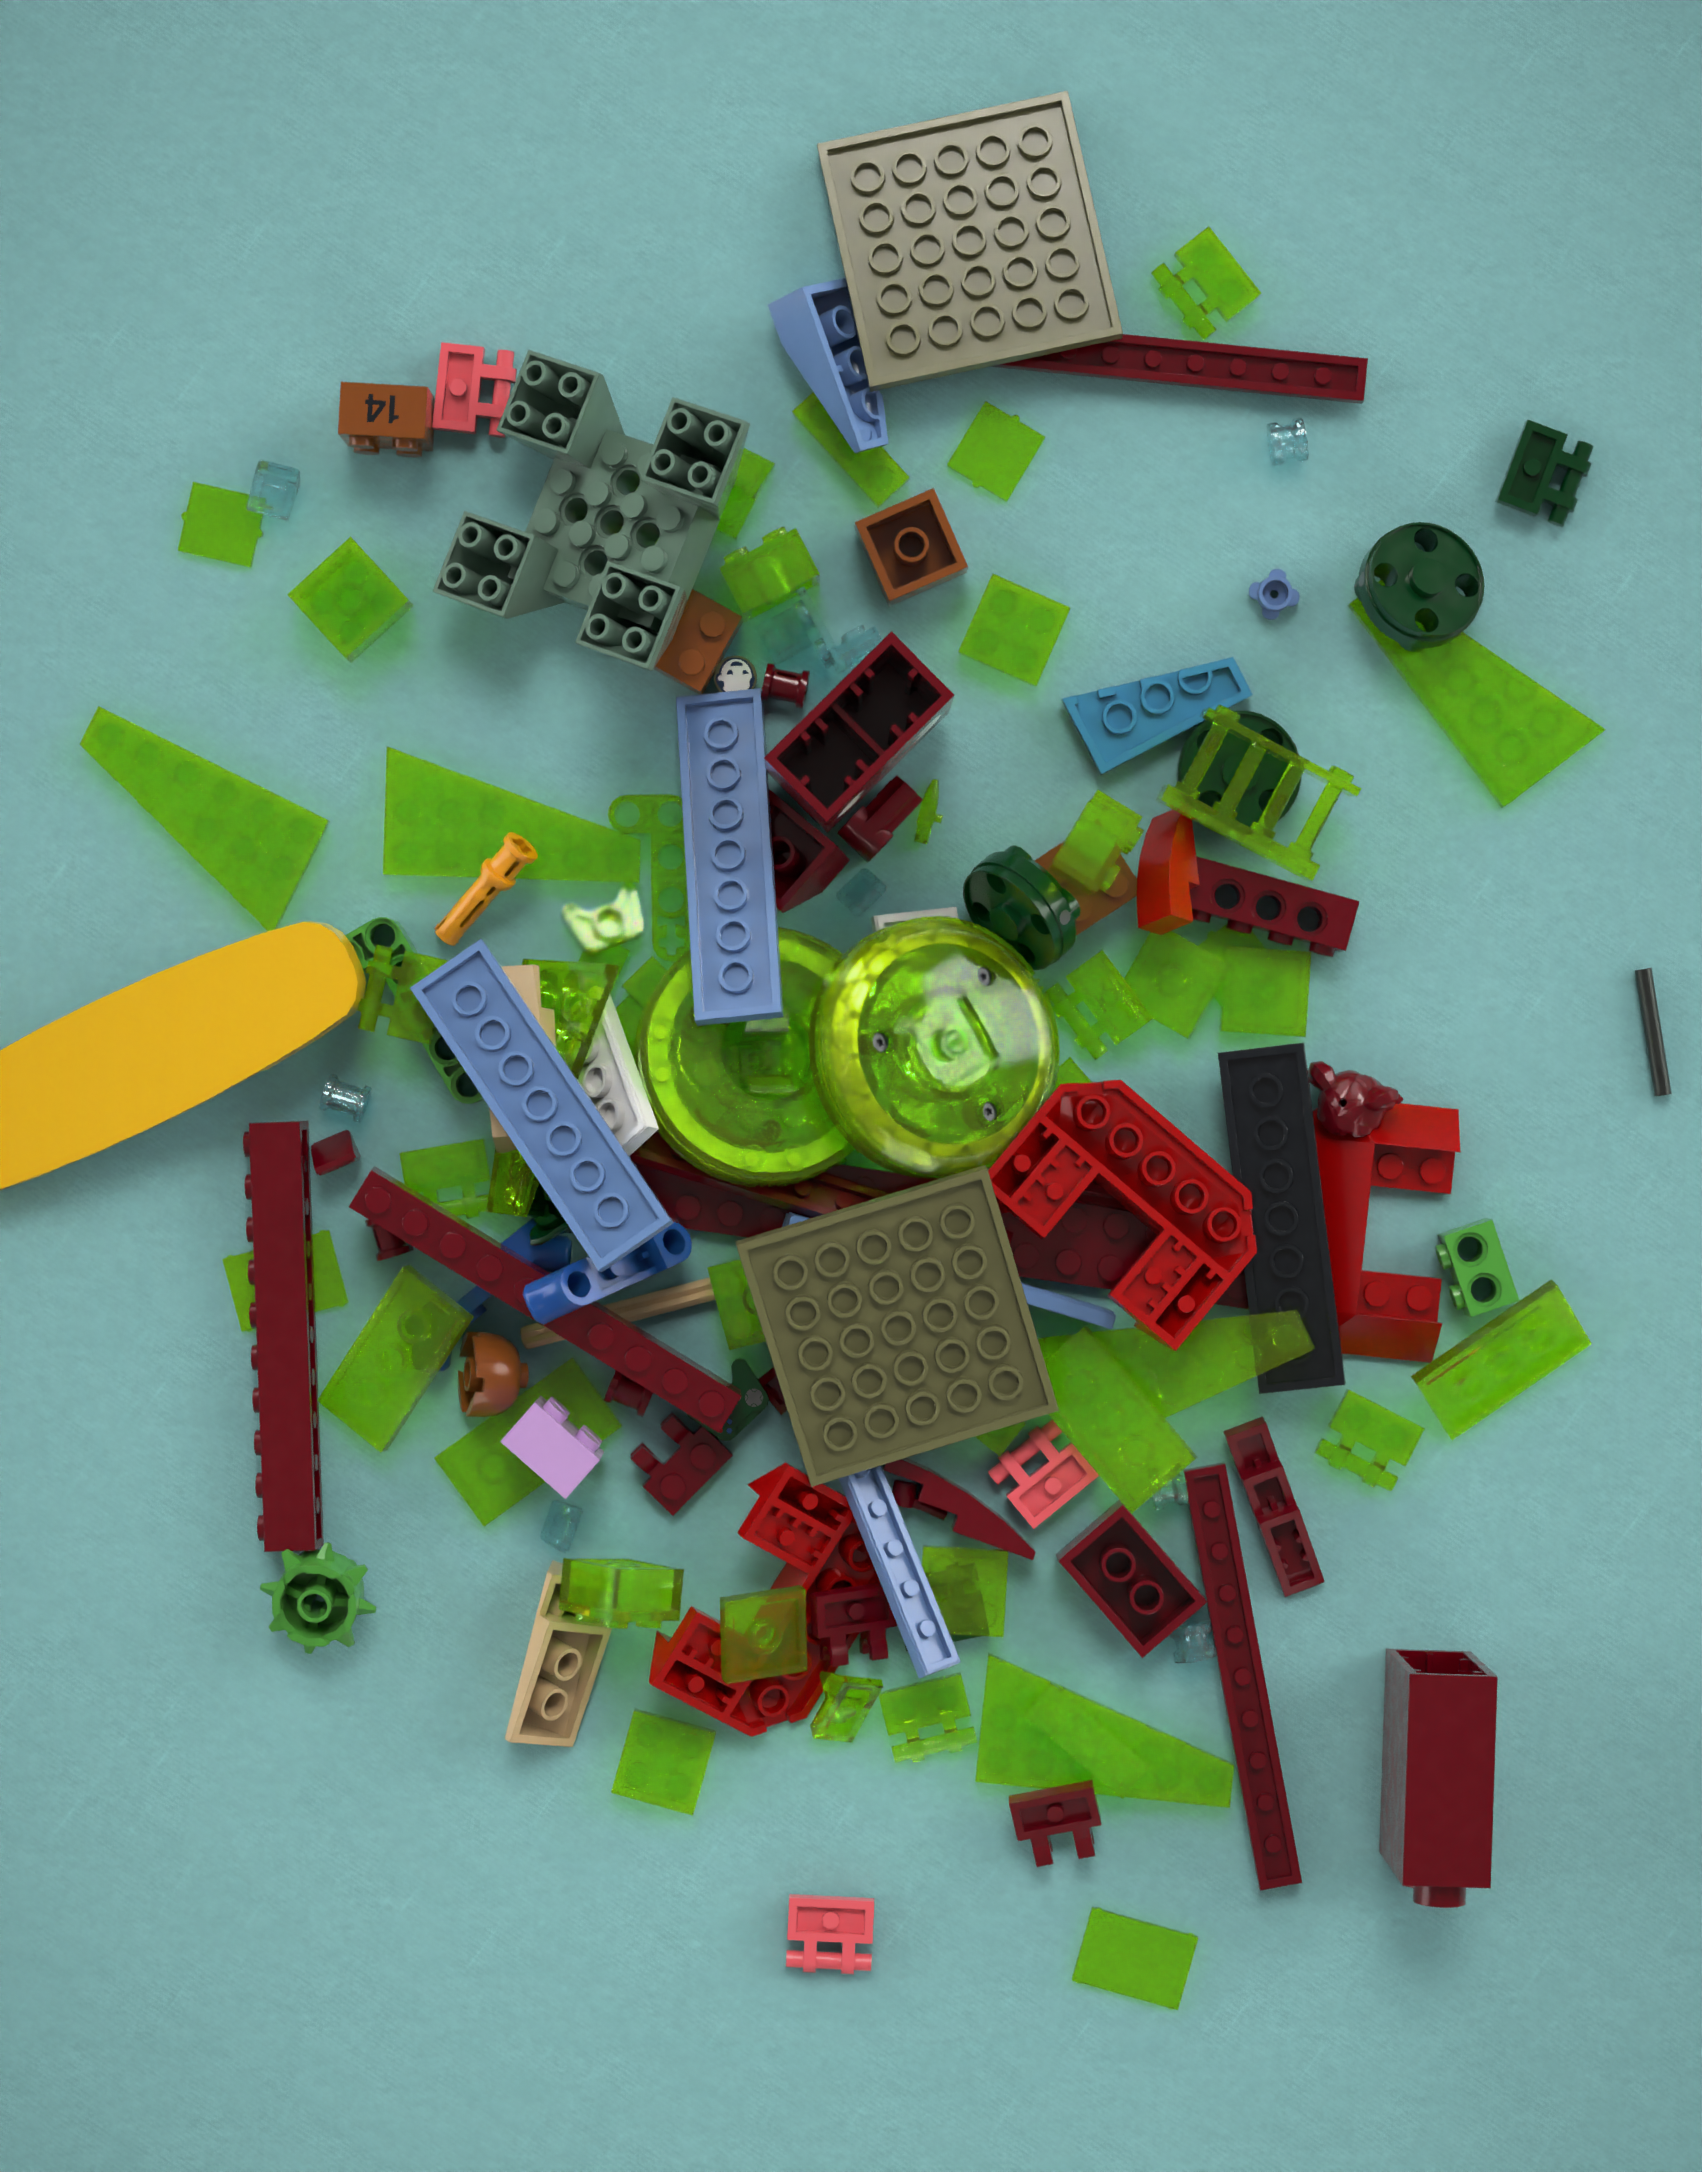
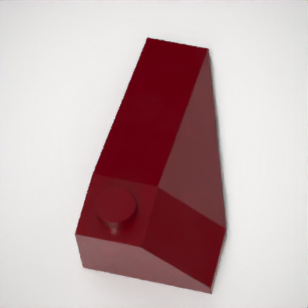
M769 789L776 907L784 913L822 893L850 860L837 845Z

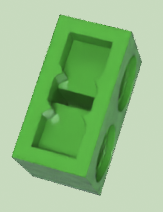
M1484 1218L1438 1234L1441 1244L1435 1246V1251L1441 1268L1443 1270L1449 1268L1454 1285L1448 1286L1456 1310L1463 1309L1464 1315L1473 1317L1520 1301L1492 1219ZM1465 1237H1473L1478 1246L1476 1255L1470 1260H1462L1457 1251L1459 1242ZM1486 1277L1491 1284V1292L1486 1299L1477 1301L1472 1296L1471 1286L1476 1279Z

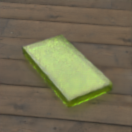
M411 1265L403 1266L317 1401L380 1453L388 1450L474 1316Z
M1551 1279L1410 1377L1445 1433L1453 1440L1592 1343L1560 1288Z
M1088 1326L1083 1327L1045 1360L1059 1411L1048 1415L1131 1514L1198 1458Z
M573 1357L519 1395L507 1411L496 1416H490L434 1457L483 1526L489 1524L545 1483L540 1476L500 1442L540 1395L547 1401L551 1396L557 1399L570 1411L567 1418L578 1429L586 1425L602 1441L623 1426Z

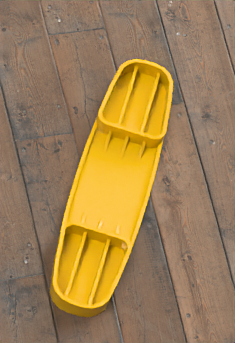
M304 921L260 933L139 980L37 1029L0 1050V1191L51 1173L58 1168L96 1154L164 1123L214 1098L253 1075L272 1068L323 1037L355 1014L364 1000L366 978L363 966L351 942L342 931L332 925L314 921Z

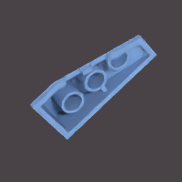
M843 278L801 287L768 304L782 346L854 453L889 444L883 395L878 390L870 392L846 279Z

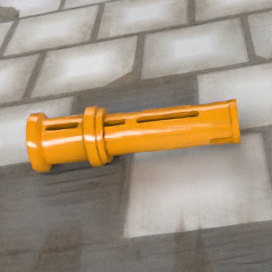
M514 832L507 833L503 838L504 845L493 858L484 860L480 868L481 875L441 922L434 927L436 935L443 942L455 946L501 891L510 890L516 884L515 877L527 863L532 864L538 858L535 848L525 838Z

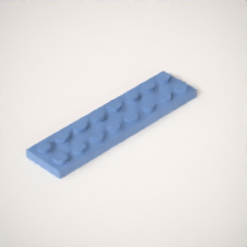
M761 688L676 697L694 1017L697 1026L784 1017L768 772L764 761L767 753Z
M482 939L410 987L598 1271L602 1273L674 1223Z

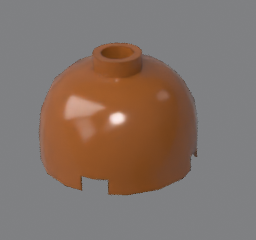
M467 1332L465 1334L459 1357L467 1358L464 1363V1371L458 1370V1396L461 1411L466 1412V1417L499 1415L507 1411L517 1400L520 1388L527 1387L529 1378L527 1363H521L517 1348L510 1340L501 1335L487 1332Z

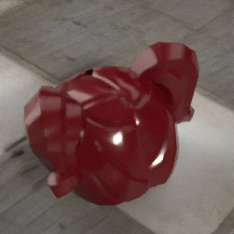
M1323 1061L1311 1062L1309 1065V1083L1320 1091L1317 1119H1319L1322 1126L1328 1132L1334 1135L1345 1136L1349 1133L1355 1138L1367 1136L1373 1129L1378 1128L1386 1111L1392 1110L1395 1104H1400L1404 1100L1398 1093V1090L1383 1086L1371 1076L1362 1075L1353 1070L1335 1074L1333 1068ZM1346 1100L1347 1104L1344 1107H1342V1101Z

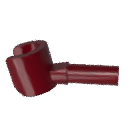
M901 1480L894 1481L892 1493L899 1506L921 1510L944 1521L948 1511L925 1504L915 1498L917 1484Z

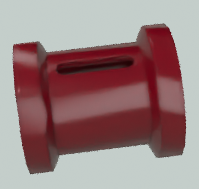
M768 663L761 693L762 700L768 701L769 698L793 702L796 708L803 709L810 671L803 670L802 673L776 669L774 664Z
M365 1220L366 1226L372 1228L379 1251L375 1255L377 1261L414 1250L412 1245L371 1220Z
M615 1371L604 1401L608 1403L615 1401L637 1410V1415L643 1417L653 1392L620 1372Z

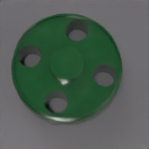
M1425 522L1405 524L1382 536L1365 555L1359 570V576L1354 584L1355 594L1362 602L1367 615L1374 625L1386 636L1398 642L1405 650L1411 652H1420L1425 648L1438 647L1458 637L1477 615L1483 601L1485 587L1481 565L1470 546L1449 529ZM1415 542L1419 543L1424 548L1425 552L1421 551L1416 546ZM1374 576L1379 577L1385 586L1380 585ZM1456 587L1460 588L1464 592L1465 596H1462L1460 593H1458ZM1415 621L1421 623L1426 632L1419 629Z
M1238 710L1213 716L1191 733L1180 751L1176 778L1181 799L1189 807L1191 815L1196 821L1216 832L1241 836L1263 831L1285 816L1297 798L1302 779V767L1297 747L1283 727L1262 714ZM1270 731L1276 734L1279 739V748L1276 753L1268 754L1259 748L1257 741L1261 732ZM1208 732L1217 737L1219 749L1216 754L1206 755L1199 750L1197 739L1201 733ZM1270 791L1279 797L1281 804L1276 814H1267L1260 808L1259 797L1263 792ZM1203 793H1213L1219 798L1221 805L1216 815H1206L1199 809L1198 801Z
M1013 845L1004 852L990 854L965 879L963 898L974 926L984 939L992 942L1004 951L1019 967L1028 970L1045 969L1057 962L1073 947L1076 940L1075 919L1081 913L1076 898L1069 891L1062 888L1057 880L1045 868L1033 861L1032 857L1021 847Z

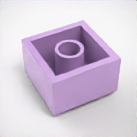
M540 1395L500 1442L566 1499L600 1461L604 1454V1451L600 1448V1444L603 1441L586 1425L578 1429L567 1419L570 1411L557 1399L551 1396L547 1401Z

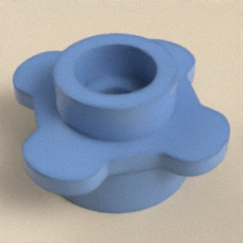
M1273 569L1269 573L1268 578L1260 583L1254 582L1249 587L1250 598L1258 601L1262 607L1263 617L1268 620L1276 619L1281 610L1287 606L1293 607L1299 602V592L1292 589L1291 584L1286 579V573L1281 569ZM1273 590L1277 591L1278 597L1272 598L1270 592Z

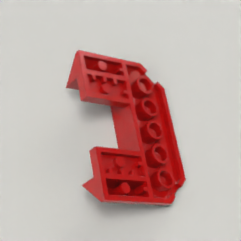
M1122 1080L1060 1084L988 1169L999 1210L1003 1214L1010 1212L1041 1240L1047 1236L1093 1180L1151 1229L1157 1236L1107 1296L1137 1321L1133 1326L1173 1351L1180 1347L1257 1253L1256 1236L1253 1235L1251 1191Z
M1342 1101L1341 1106L1344 1107L1347 1101ZM1403 1103L1395 1104L1392 1110L1386 1111L1377 1129H1373L1367 1136L1355 1138L1349 1133L1345 1136H1339L1328 1132L1322 1126L1319 1119H1317L1318 1108L1313 1111L1342 1354L1432 1363L1442 1323L1438 1322L1442 1279L1362 1270L1371 1186L1451 1194L1455 1152L1461 1153L1459 1109Z
M786 1462L748 1484L759 1495V1498L737 1533L743 1539L785 1561L786 1564L747 1627L741 1633L691 1606L672 1637L658 1630L656 1631L649 1683L652 1686L750 1737L767 1732V1727L787 1720L793 1723L807 1718L838 1666L832 1667L829 1660L820 1659V1642L822 1638L818 1639L812 1635L810 1593L880 1582L846 1496L824 1483L811 1487L808 1475ZM860 1632L846 1634L848 1650Z

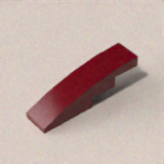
M1263 1416L1223 1431L1284 1596L1287 1597L1324 1583L1325 1581L1301 1512L1295 1502L1283 1465L1278 1458Z
M908 1458L883 1465L884 1471L921 1483L917 1495L918 1501L955 1514L951 1525L953 1532L1022 1557L1034 1559L1036 1553L1034 1547L1001 1515L965 1488L929 1467Z

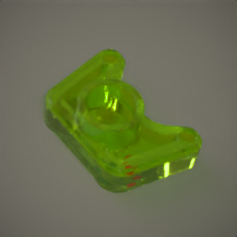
M626 882L621 886L618 898L614 903L603 905L597 910L587 911L572 903L566 904L562 909V919L583 951L587 954H598L607 949L636 940L643 934L644 921L637 887L631 882Z

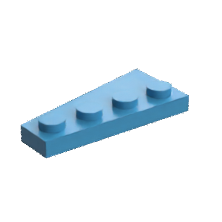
M1231 657L1181 669L1176 672L1140 679L1139 681L1062 698L1061 701L1100 775L1251 697L1253 694L1235 659Z

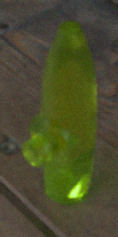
M932 779L924 793L916 821L917 829L914 842L928 844L934 822L942 823L943 815L936 814L939 800V780Z

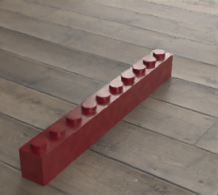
M308 1121L249 1123V1131L244 1132L243 1151L245 1157H250L251 1174H246L244 1186L246 1199L252 1200V1217L247 1218L246 1235L248 1242H253L254 1259H250L248 1262V1281L250 1285H255V1302L250 1303L249 1320L251 1327L256 1328L257 1345H252L251 1366L253 1370H258V1387L253 1389L252 1404L254 1412L259 1413L260 1430H256L254 1434V1450L256 1456H261V1472L256 1475L255 1488L257 1498H262L263 1515H259L257 1520V1535L259 1541H264V1552L284 1551L286 1549L290 1551H314L324 1545L309 1123Z
M374 1166L350 1203L349 1208L534 1320L526 1305L523 1290L526 1284L550 1274L549 1272ZM596 1301L546 1324H541L718 1433L742 1397L739 1388Z

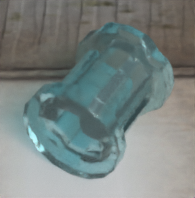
M331 1073L324 1087L319 1109L326 1111L328 1108L352 1116L353 1121L360 1123L368 1106L372 1087L365 1085L363 1088L351 1085L340 1081L338 1075Z

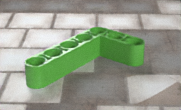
M378 917L346 934L345 936L357 951L364 972L377 965L451 1095L457 1101L465 1104L482 1101L484 1098L480 1092L473 1097H468L461 1092L459 1081L466 1071L456 1057L451 1060L442 1058L438 1052V1043L443 1037L433 1022L425 1023L417 1016L416 1010L419 1001L410 987L430 973L401 924L391 918ZM382 925L391 926L395 932L393 944L386 949L379 948L374 941V933ZM405 961L412 963L417 971L415 981L408 986L399 984L395 977L397 966Z

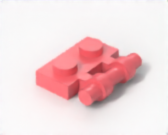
M441 342L432 422L433 430L476 434L478 418L490 419L488 435L505 438L504 434L497 431V427L510 397L511 383L516 382L517 369L513 368L514 352L498 350L496 365L484 364V347ZM482 379L494 381L492 404L480 402Z
M1054 1418L1041 1429L1036 1426L1028 1433L1030 1437L1011 1453L1008 1450L998 1457L1000 1462L988 1471V1474L997 1485L1010 1475L1016 1480L1018 1485L1008 1492L1006 1496L1033 1529L1100 1476L1072 1441L1059 1452L1051 1442L1064 1432ZM1041 1450L1048 1461L1028 1475L1022 1468V1465Z
M789 1894L787 1940L804 1941V1951L787 1950L786 1967L803 1968V1972L816 1973V1969L841 1970V1974L853 1975L854 1970L871 1971L872 1954L855 1953V1943L872 1944L874 1898ZM817 1941L842 1943V1953L817 1951Z

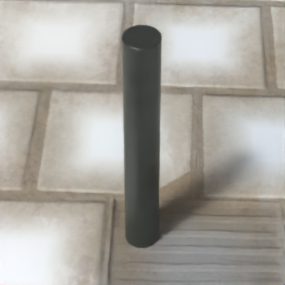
M1652 968L1635 970L1654 1096L1672 1094Z

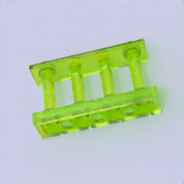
M1218 704L1215 710L1210 707L1203 709L1200 717L1213 723L1183 781H1177L1175 787L1169 784L1163 785L1156 801L1306 881H1313L1321 865L1311 861L1314 854L1311 852V849L1341 792L1349 797L1358 796L1361 788L1352 784L1354 776L1333 765L1327 771L1238 723L1241 717L1239 714ZM1230 732L1250 743V746L1220 803L1215 801L1213 807H1210L1197 800L1200 795L1197 789L1225 736ZM1267 752L1288 763V766L1258 823L1253 821L1251 827H1248L1235 820L1238 815L1235 809L1263 756ZM1303 773H1306L1325 783L1326 786L1295 843L1291 842L1287 848L1273 840L1276 835L1273 829Z

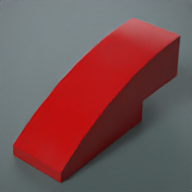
M1186 804L1152 818L1140 854L1136 900L1138 928L1159 935L1193 922L1190 889L1199 886L1200 883L1191 810Z

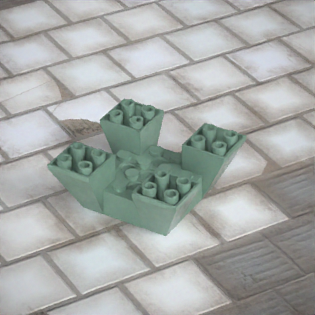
M528 350L497 431L554 459L525 532L464 511L433 592L506 619L562 603H568L588 610L575 641L576 644L652 671L673 639L735 483L750 423L672 397L653 445L625 435L602 374Z

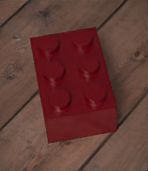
M1120 1499L1055 1554L1060 1564L1142 1658L1207 1603L1201 1592Z

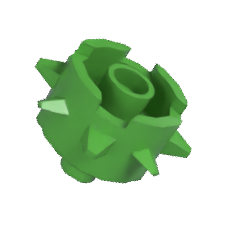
M325 1542L321 1550L303 1551L299 1555L289 1549L284 1550L281 1554L285 1571L280 1580L261 1583L260 1590L272 1596V1614L274 1619L268 1626L271 1632L286 1630L288 1632L287 1637L304 1645L305 1653L312 1654L316 1646L324 1647L333 1640H337L347 1647L354 1645L355 1641L351 1627L357 1615L376 1612V1606L364 1600V1581L362 1578L368 1571L366 1565H357L354 1560L332 1551V1545L329 1542ZM317 1594L325 1599L324 1602L316 1600Z

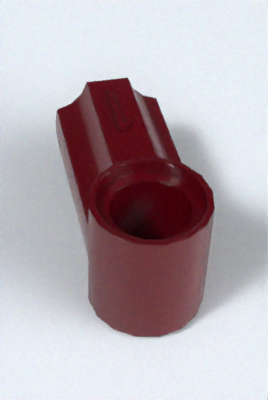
M896 775L866 808L862 806L837 834L868 863L891 840L895 829L914 811L923 799Z

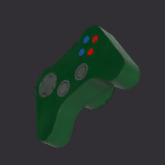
M742 1358L734 1360L731 1366L732 1385L741 1390L742 1397L720 1432L718 1433L687 1414L688 1417L723 1441H730L735 1438L767 1407L769 1401L768 1393L747 1361Z

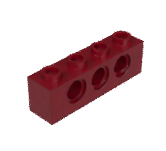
M1196 856L1200 885L1190 889L1193 920L1210 923L1211 916L1228 921L1227 929L1251 935L1252 928L1269 932L1267 940L1292 946L1294 939L1310 943L1308 951L1328 957H1333L1335 951H1346L1360 901ZM1220 885L1231 886L1237 894L1236 903L1230 909L1221 908L1215 901V891ZM1262 896H1269L1277 903L1278 911L1272 920H1264L1256 912V903ZM1304 907L1313 909L1319 918L1318 925L1312 932L1304 931L1297 922L1298 913Z

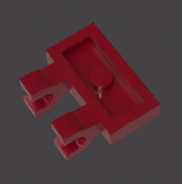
M671 1412L660 1423V1428L680 1447L663 1463L641 1442L630 1454V1459L645 1473L650 1475L643 1483V1487L674 1516L733 1456V1453L717 1437L701 1425L692 1432Z
M880 1582L810 1593L812 1635L818 1639L822 1638L820 1642V1659L829 1660L832 1667L849 1665L846 1634L862 1632L859 1638L860 1653H869V1659L872 1661L888 1658L886 1628L897 1627V1623Z
M1093 1780L1009 1796V1807L1017 1840H1031L1037 1867L1053 1864V1846L1050 1835L1073 1832L1078 1859L1095 1856L1093 1845L1095 1842L1091 1827L1101 1826L1102 1823Z

